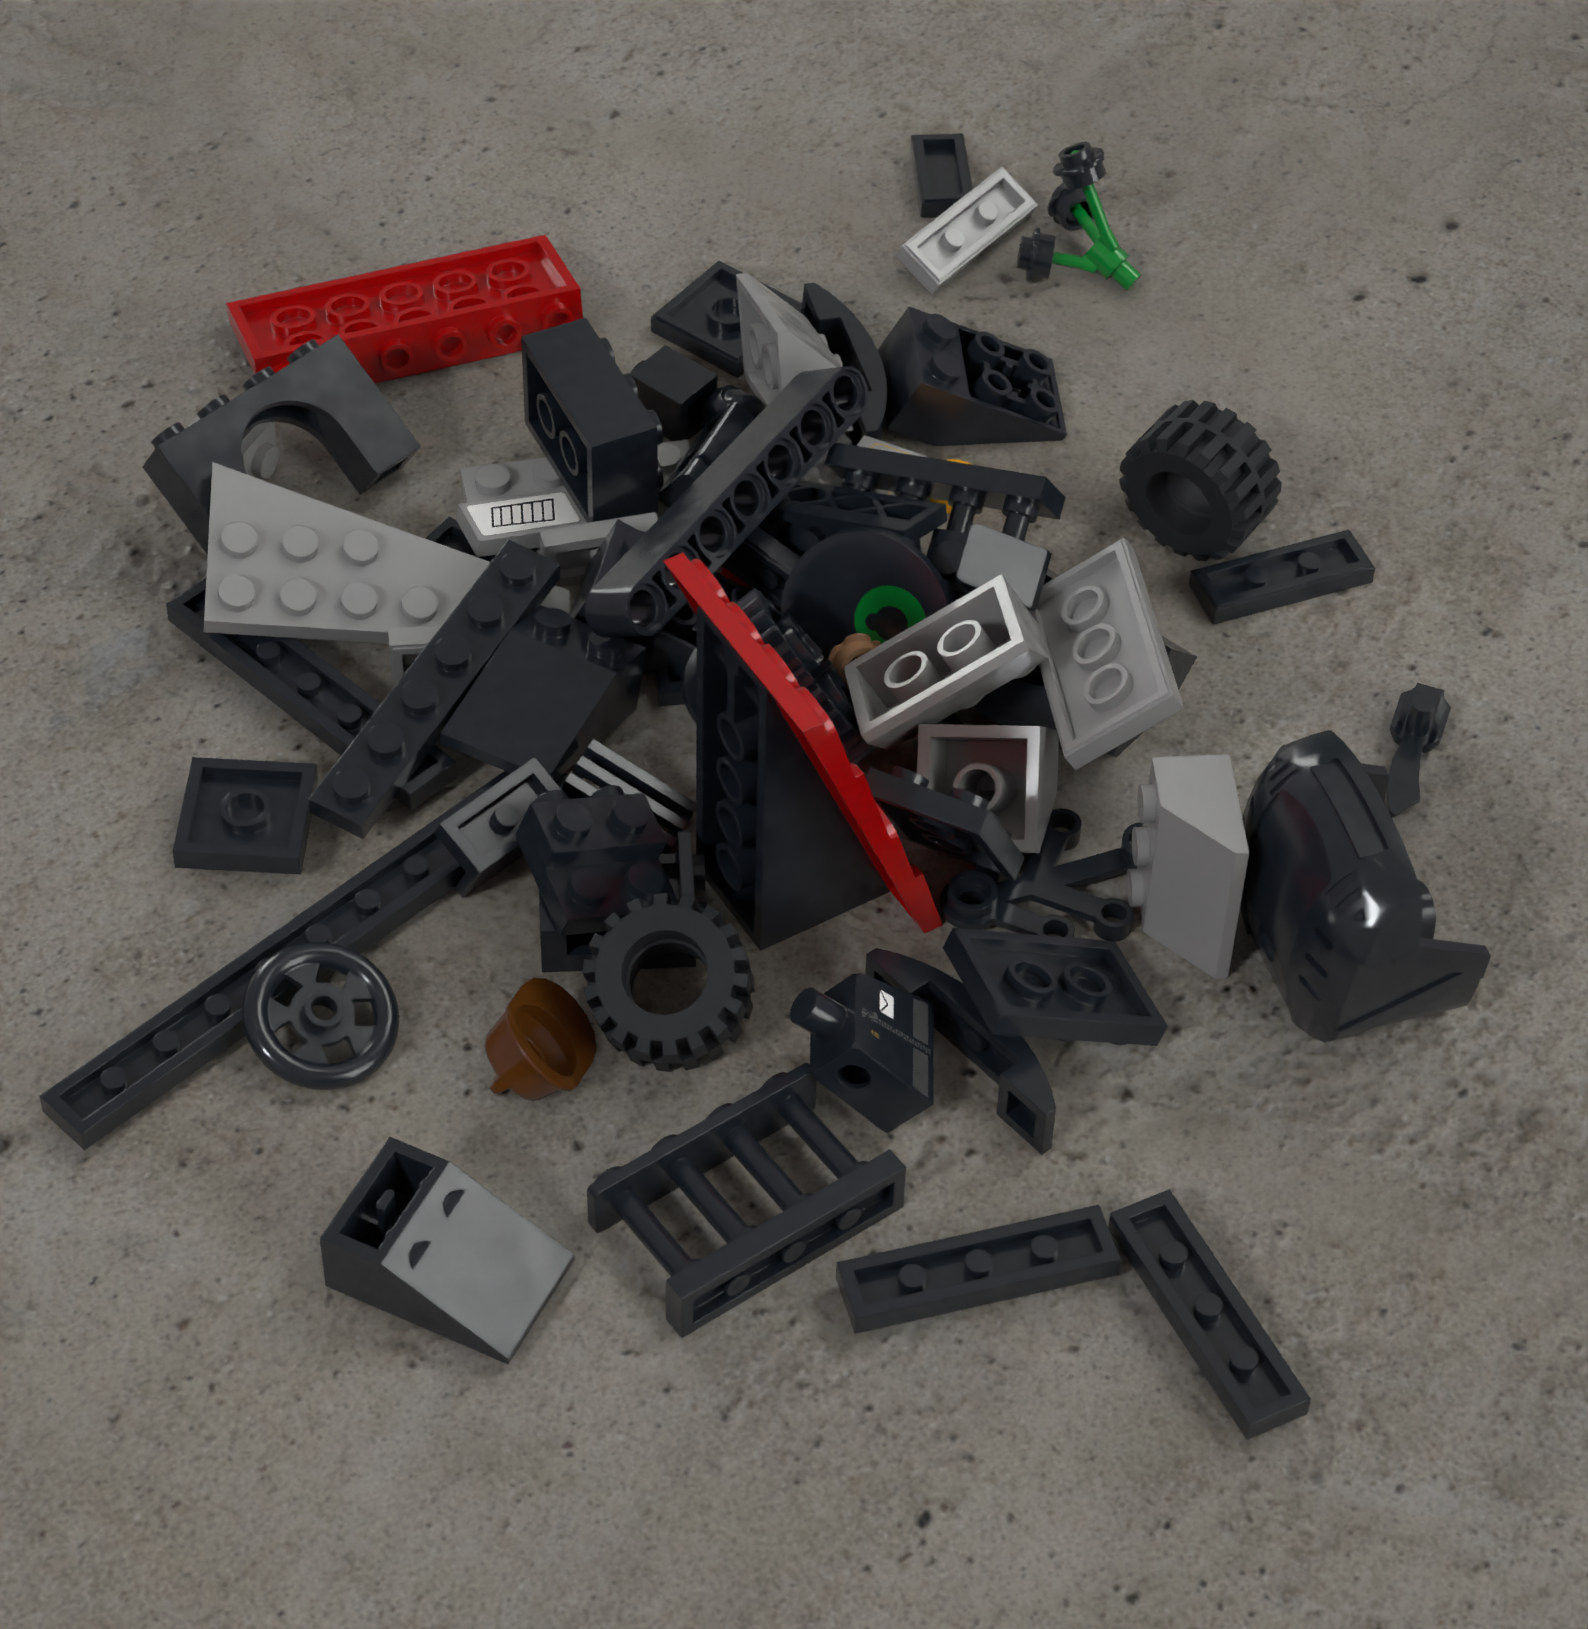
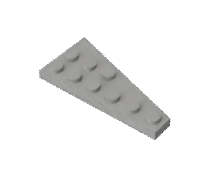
M212 462L203 632L389 644L388 629L442 625L490 563L489 561ZM554 586L541 605L547 608L561 609L569 614V590Z

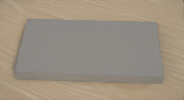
M1125 538L1118 540L1043 585L1036 611H1028L1039 625L1049 655V659L1040 663L1039 667L1064 758L1077 770L1184 709V705L1136 553Z

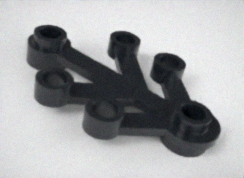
M1063 808L1052 810L1040 853L1032 854L1021 876L1016 877V880L1008 879L998 882L1001 875L977 866L974 871L960 872L951 878L941 892L939 905L941 914L948 923L957 928L983 930L989 926L996 925L1016 933L1045 936L1057 934L1062 937L1074 938L1075 928L1069 919L1060 915L1043 917L1015 906V904L1031 900L1093 922L1094 932L1103 940L1121 941L1128 937L1131 932L1133 910L1130 905L1121 899H1102L1074 888L1127 873L1128 869H1137L1132 855L1133 827H1143V823L1132 824L1124 831L1121 848L1057 865L1064 851L1071 850L1078 845L1082 822L1078 814L1072 810ZM1062 827L1070 831L1060 832L1055 830V828ZM1114 917L1121 921L1113 923L1105 920V918Z

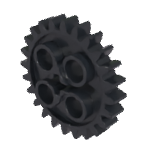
M756 588L735 602L755 626L764 644H769L775 649L795 676L799 686L805 687L829 716L838 732L849 762L856 764L875 750V746L867 744L860 734L850 691L846 688V682L837 672L830 659L827 662L820 663L824 660L822 649L804 632L796 620L789 613L783 615L780 611L778 612L773 603L766 599L763 593Z

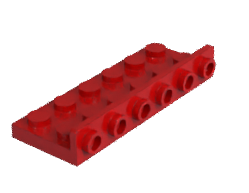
M546 235L226 303L229 323L254 375L271 366L275 373L290 364L287 361L288 356L312 339H315L320 346L334 336L339 335L374 383L522 351L521 336L583 318L581 289Z

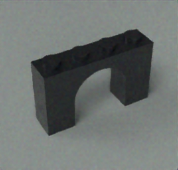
M339 335L334 336L320 346L315 339L306 342L288 356L287 361L290 364L276 373L271 366L262 369L243 384L242 387L245 392L231 401L226 394L215 398L197 413L200 420L187 428H184L180 422L175 423L152 440L151 444L155 450L143 465V469L207 555L212 462L247 474L241 457L242 437L247 429L266 422L288 423L304 429L322 443L360 495L404 467L421 447Z

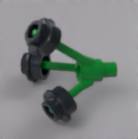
M1089 142L1073 144L1059 153L1061 163H1057L1053 168L1054 175L1061 176L1063 183L1052 194L1048 204V214L1053 217L1056 224H1061L1066 230L1075 231L1083 228L1094 244L1084 256L1054 252L1056 236L1040 233V228L1037 227L1034 229L1032 237H1021L1016 269L1026 270V280L1029 282L1032 281V277L1048 279L1052 264L1074 267L1093 274L1098 271L1106 280L1112 277L1127 291L1140 278L1141 274L1127 261L1129 255L1119 246L1109 226L1094 183L1106 174L1102 162L1105 158L1104 151L1101 148H1091Z

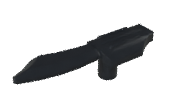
M1418 682L1412 690L1401 693L1390 725L1393 741L1399 745L1392 759L1387 784V806L1392 818L1420 802L1419 772L1422 752H1430L1440 744L1451 710L1450 705L1444 698V690Z

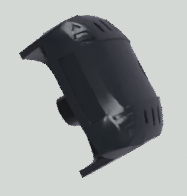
M1331 730L1312 734L1281 746L1257 778L1242 818L1249 857L1240 904L1247 934H1251L1269 973L1289 1009L1292 1022L1314 1039L1324 1043L1356 1036L1375 1027L1467 1006L1472 1000L1480 979L1484 977L1491 957L1485 945L1433 939L1436 926L1433 899L1426 885L1419 879L1417 880L1403 840L1384 803L1390 775L1385 766L1360 763L1344 741Z

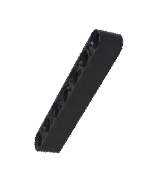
M852 366L802 371L796 375L592 588L585 604V615L590 629L602 638L650 636L659 632L687 602L686 597L663 561L684 553L689 560L698 558L713 574L862 415L868 401V387L859 370Z

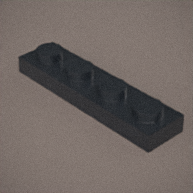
M1170 1189L1111 1212L1108 1224L1110 1233L1246 1440L1307 1415L1311 1398Z
M1099 1205L836 1262V1281L854 1333L857 1334L1119 1275L1121 1258Z

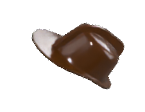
M532 978L519 988L508 1003L506 1011L490 1029L485 1038L484 1048L488 1060L496 1073L489 1089L494 1094L510 1089L525 1100L537 1101L559 1090L570 1092L579 1085L595 1057L597 1050L595 1033L586 1013L576 999L562 986L545 978Z

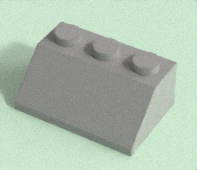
M736 274L744 378L753 393L762 401L765 408L802 371L843 367L840 356L832 354L829 350L824 334L818 335L803 314L750 274ZM852 425L849 427L847 431L853 430Z
M1001 574L844 666V671L861 736L867 744L891 750L907 740L918 738L919 724H936L960 709H968L976 705L985 695L1013 679L1022 678L1031 673L1037 665L1049 659V655L1039 625L1004 575Z
M1230 754L1152 757L1149 783L1139 784L1138 815L1140 823H1143V827H1133L1132 855L1137 869L1127 870L1126 892L1128 904L1130 907H1139L1143 933L1214 979H1227L1249 857Z

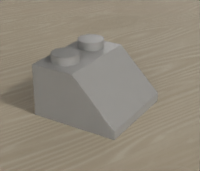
M919 724L917 773L930 781L927 788L949 796L952 788H959L984 798L989 802L987 810L1001 818L999 824L1002 828L1013 834L1011 840L1021 853H1040L1057 795L1058 732L1055 729L1042 726ZM915 844L914 850L931 849Z

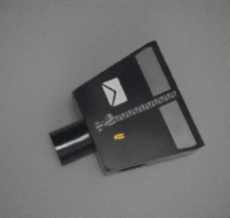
M862 973L850 975L824 993L815 988L808 987L798 994L791 1006L790 1019L794 1024L810 1032V1071L815 1080L886 1133H889L934 1105V1004Z

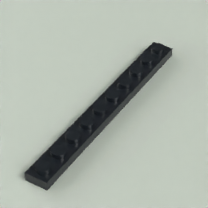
M504 771L42 1093L39 1097L43 1113L85 1151L246 1036L242 1018L244 994L252 976L271 956L290 946L309 942L337 944L361 954L456 887L466 872L434 834V831L442 821L511 773ZM566 773L555 781L560 788H562L569 776ZM318 968L316 982L321 983L336 971ZM284 979L275 989L271 998L287 1007L300 988Z

